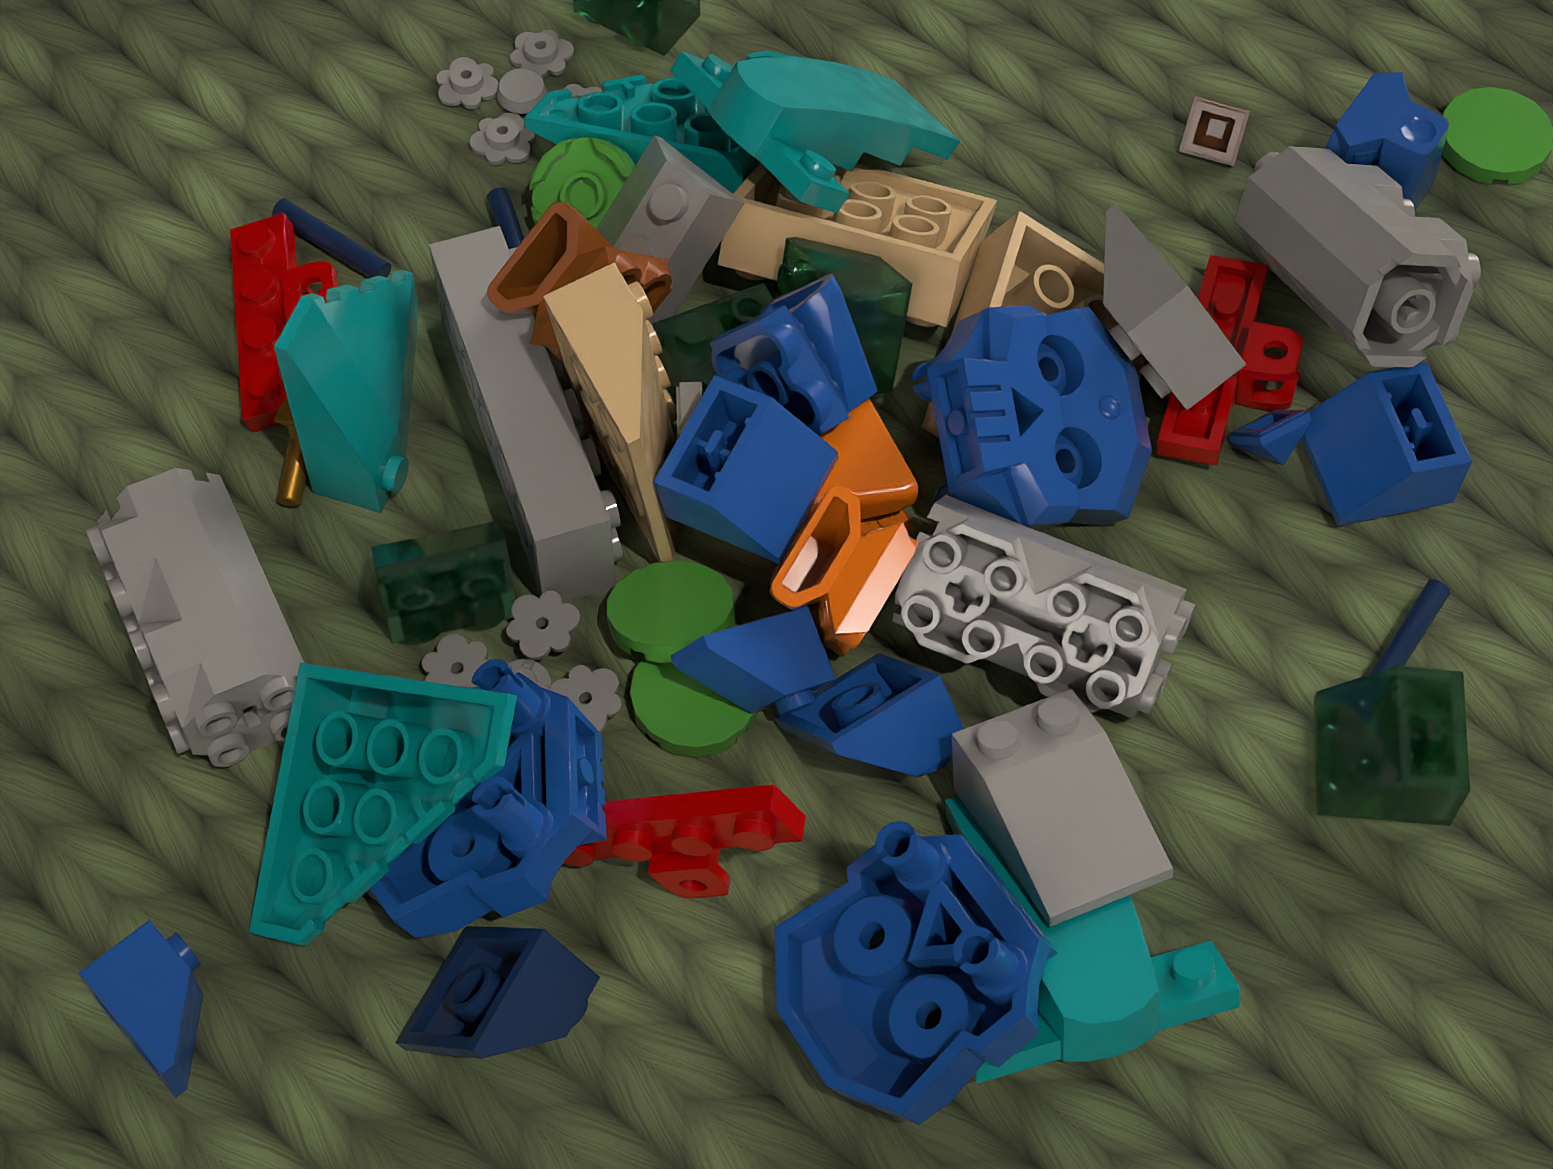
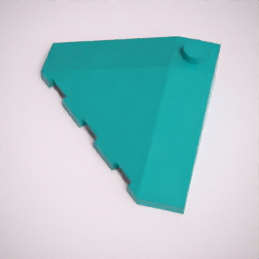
M761 51L746 54V60L797 56ZM642 74L602 82V92L588 93L579 99L577 97L572 98V92L568 88L547 92L524 117L526 129L556 145L561 141L582 137L607 140L627 152L635 165L653 136L661 137L731 193H734L760 164L757 158L749 154L721 129L708 112V109L676 77L659 80L653 85L651 83L646 84V78Z
M405 270L395 271L392 280L383 276L362 280L360 291L359 287L349 284L329 288L326 300L329 302L326 303L324 296L313 293L302 295L274 345L312 492L378 513H382L392 492H400L406 481L409 469V460L406 457L420 307L414 273Z
M300 663L249 933L299 945H308L325 930V923L345 904L355 903L389 872V864L411 844H420L455 812V804L476 785L495 776L504 767L517 695Z

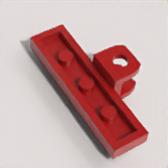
M284 212L230 229L242 421L253 433L280 425L274 422L280 406L287 398L274 345L302 295L315 294L310 285L320 282L322 287L317 295L324 296L326 303L329 302L326 300L328 289L337 287V271L330 262L316 261L297 267L294 225Z
M1210 255L1198 300L1246 365L1189 410L1185 409L1171 391L1157 440L1158 455L1217 466L1235 398L1236 405L1273 411L1274 409L1286 410L1292 406L1300 373L1298 363L1303 348V337L1298 332L1285 327L1256 322L1267 282V264ZM1270 347H1279L1287 355L1282 358L1264 354V351ZM1261 381L1282 382L1283 386L1277 390H1268L1261 385Z
M775 784L605 801V807L602 810L606 813L607 840L577 846L565 859L564 864L583 867L589 866L594 860L622 858L629 861H647L650 859L648 874L666 890L679 897L725 896L729 893L731 878L718 864L720 849L742 847L748 850L765 851L773 848L774 844L801 842L803 840L806 815Z

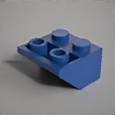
M1427 361L1420 362L1414 367H1394L1368 372L1309 411L1312 421L1301 437L1337 526L1453 503L1473 462Z
M714 375L653 483L666 517L781 564L838 459V452L772 397Z

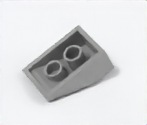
M1116 203L1106 211L1103 305L1117 321L1118 325L1111 329L1109 333L1131 360H1134L1142 353L1149 363L1139 371L1161 398H1164L1172 391L1185 409L1189 410L1244 367L1246 363L1182 278Z
M1072 689L952 733L954 791L1049 927L1173 878V867L1105 730Z

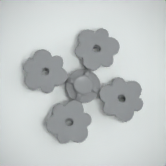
M544 30L540 33L524 32L518 35L515 39L516 50L510 54L511 64L518 67V69H513L504 74L500 82L494 78V69L490 64L481 63L477 65L473 59L467 57L454 60L450 65V70H442L437 74V84L440 86L438 91L439 100L444 105L457 106L462 104L467 109H476L481 105L482 100H491L497 96L500 105L512 112L504 113L495 119L485 118L481 120L479 131L470 138L471 150L477 155L486 156L487 162L491 165H501L506 160L511 163H521L526 161L531 154L529 144L534 142L535 133L525 128L523 119L518 114L529 113L547 93L543 78L548 74L553 76L563 74L566 69L565 62L570 61L574 56L572 43L565 39H558L557 33L553 30ZM569 84L564 88H568L572 92V98L577 97L578 99L588 93L602 92L601 88H583L578 84Z
M546 591L540 598L534 595L520 596L512 605L514 620L507 625L506 632L511 641L519 643L522 654L528 659L515 660L508 663V665L515 674L520 672L540 687L567 696L601 733L607 725V717H615L622 710V701L616 695L619 690L617 675L610 669L600 668L591 672L587 666L578 665L570 670L569 679L562 678L556 680L551 685L548 671L543 665L535 661L546 657L551 649L555 652H563L570 647V633L574 632L581 623L579 610L570 603H562L561 596L556 591ZM460 634L444 636L438 643L437 652L426 654L422 660V667L428 674L425 681L467 688L477 686L472 684L471 680L475 671L488 661L486 660L489 654L487 646L481 641H473L468 644L466 638ZM463 670L461 673L455 674L457 671ZM586 700H591L588 704H582Z

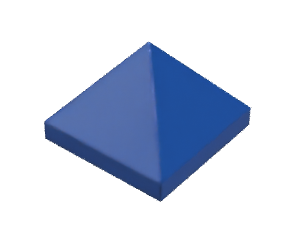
M1274 409L1231 431L1228 438L1232 445L1284 466L1312 419L1310 413L1304 412V410Z

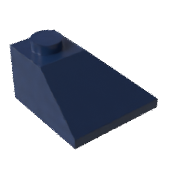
M466 926L395 1043L407 1051L483 1059L567 1037L571 1028L584 1016L588 1007V998L600 976L545 929Z

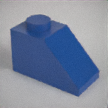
M808 606L704 635L671 655L676 669L749 713L776 706L780 716L801 710L816 703L813 691L836 680Z
M148 920L80 971L79 974L97 1003L173 1096L177 1098L188 1088L203 1001V993L193 971L201 966V963L178 933L175 932L165 939L153 923Z

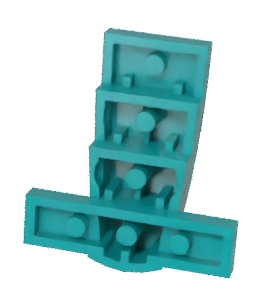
M681 51L670 69V72L708 109V112L721 129L749 154L757 158L800 202L834 213L839 212L850 193L833 177L836 168L832 164L851 171L863 152L901 166L913 147L948 160L960 143L956 136L895 80L857 67L800 57L755 58L737 61L734 67H732L726 61L712 54H708L704 60Z
M959 796L945 800L946 820L954 835L961 834L991 864L1005 885L1011 890L1021 906L1027 911L1037 924V927L1058 952V954L1047 960L1039 985L1037 1027L1040 1033L1000 1067L984 1062L973 1075L976 1083L1060 1059L1063 1062H1081L1116 1057L1140 1047L1158 1035L1159 1030L1240 1007V987L1212 940L1150 957L1141 924L1130 895L1049 927Z

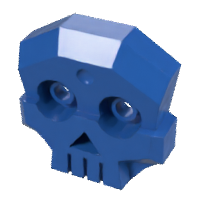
M1030 305L986 308L960 320L947 345L934 360L922 363L914 369L912 381L928 377L927 381L913 386V389L922 400L933 402L947 483L941 485L935 491L933 502L947 495L1039 532L1067 522L1108 526L1129 518L1152 448L1136 366L1089 307L1075 308L1045 315Z
M492 659L483 663L475 671L471 683L477 685L473 687L474 689L517 695L504 767L495 776L479 783L455 804V812L420 844H411L389 864V872L370 888L392 921L415 938L458 931L493 909L503 917L548 901L552 880L565 859L579 845L607 840L606 813L602 810L605 807V789L601 787L604 784V766L600 764L603 761L602 734L567 696L540 687L520 672L515 674L512 668L501 659Z
M896 821L884 826L878 833L875 845L847 867L848 883L775 926L776 1010L827 1087L850 1100L920 1125L948 1105L984 1062L1000 1067L1040 1033L1037 1027L1039 985L1047 960L1058 954V952L1037 927V924L1027 911L1021 906L1011 890L1005 885L991 864L961 834L921 837L913 830L915 828L909 823ZM884 930L885 938L883 943L875 949H870V940L873 935ZM941 1009L942 1017L938 1025L926 1030L925 1021L929 1013L933 1010Z

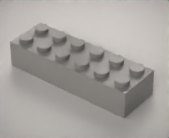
M500 226L429 244L441 319L539 596L546 591H556L560 594L562 602L613 588L616 585L614 562L623 559L621 543L615 528L621 525L620 516L612 491L610 489L600 490L596 476L601 475L598 455L591 438L581 439L577 426L582 425V418L576 396L572 388L563 391L559 377L564 376L562 362L546 346L530 344L537 314L503 312L490 301L487 295L489 284L518 247L508 249Z

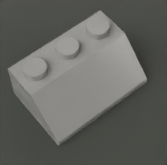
M654 135L596 230L615 249L668 260L673 290L653 313L654 317L649 319L659 339L745 203L661 137Z

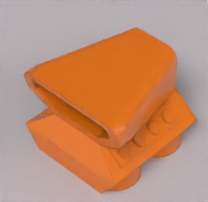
M868 398L849 412L850 418L818 435L838 452V459L801 527L826 492L834 485H843L854 492L860 500L861 537L871 530L892 526L900 522L904 523L907 532L916 530L904 509L912 506L917 498L918 485L916 479Z
M834 485L826 492L800 528L781 564H777L771 577L770 593L776 601L789 609L797 610L808 606L823 647L829 648L844 657L850 648L854 650L869 631L915 554L919 542L908 535L903 522L871 530L861 537V512L858 496L843 485Z

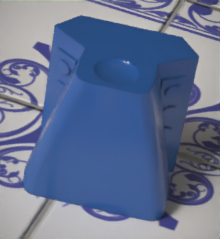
M1403 72L1374 73L1336 124L1325 149L1333 151L1347 164L1378 166L1402 186L1403 198L1411 200L1416 210L1435 181L1449 122L1445 117L1410 100Z
M833 274L824 276L775 299L754 320L717 336L709 343L713 349L711 355L712 364L719 377L772 397L817 435L850 418L849 412L878 391L842 290Z

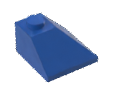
M881 653L874 655L814 692L816 703L790 714L774 717L780 729L834 754L916 777L933 773L947 765L952 754V733L964 729L939 674Z

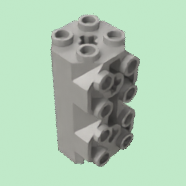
M1289 146L1281 153H1267L1257 161L1254 173L1248 177L1234 219L1239 234L1247 241L1252 252L1264 264H1267L1273 273L1364 360L1375 367H1414L1427 358L1421 350H1426L1435 345L1443 346L1454 342L1458 336L1459 327L1473 294V288L1478 284L1481 276L1479 258L1474 253H1468L1466 239L1440 218L1415 217L1414 204L1411 200L1403 198L1402 186L1378 166L1347 164L1330 149Z
M174 468L126 486L116 498L120 509L110 520L106 510L97 521L98 526L87 529L86 532L177 753L180 754L191 749L193 755H208L213 766L227 767L243 760L249 752L276 741L285 742L299 665L304 663L221 476L206 473L209 482L195 480L191 470Z
M945 495L933 504L927 518L939 523L933 535L919 532L916 538L919 542L918 547L902 574L895 594L894 603L900 605V607L893 612L892 622L905 626L912 631L920 645L966 664L978 659H986L1026 675L1036 682L1040 693L1050 697L1072 689L1090 713L1100 709H1110L1132 719L1135 718L1138 711L1150 714L1156 699H1159L1173 665L1172 662L1162 659L1164 652L1173 655L1179 640H1182L1196 606V604L1184 600L1187 589Z

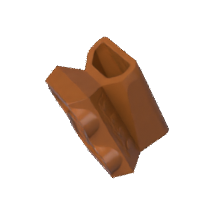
M555 202L548 207L487 288V295L490 301L503 312L537 314L530 344L546 346L563 362L544 301V295L614 262L628 285L636 281L641 285L650 302L653 313L673 288L667 259L615 249L572 205Z

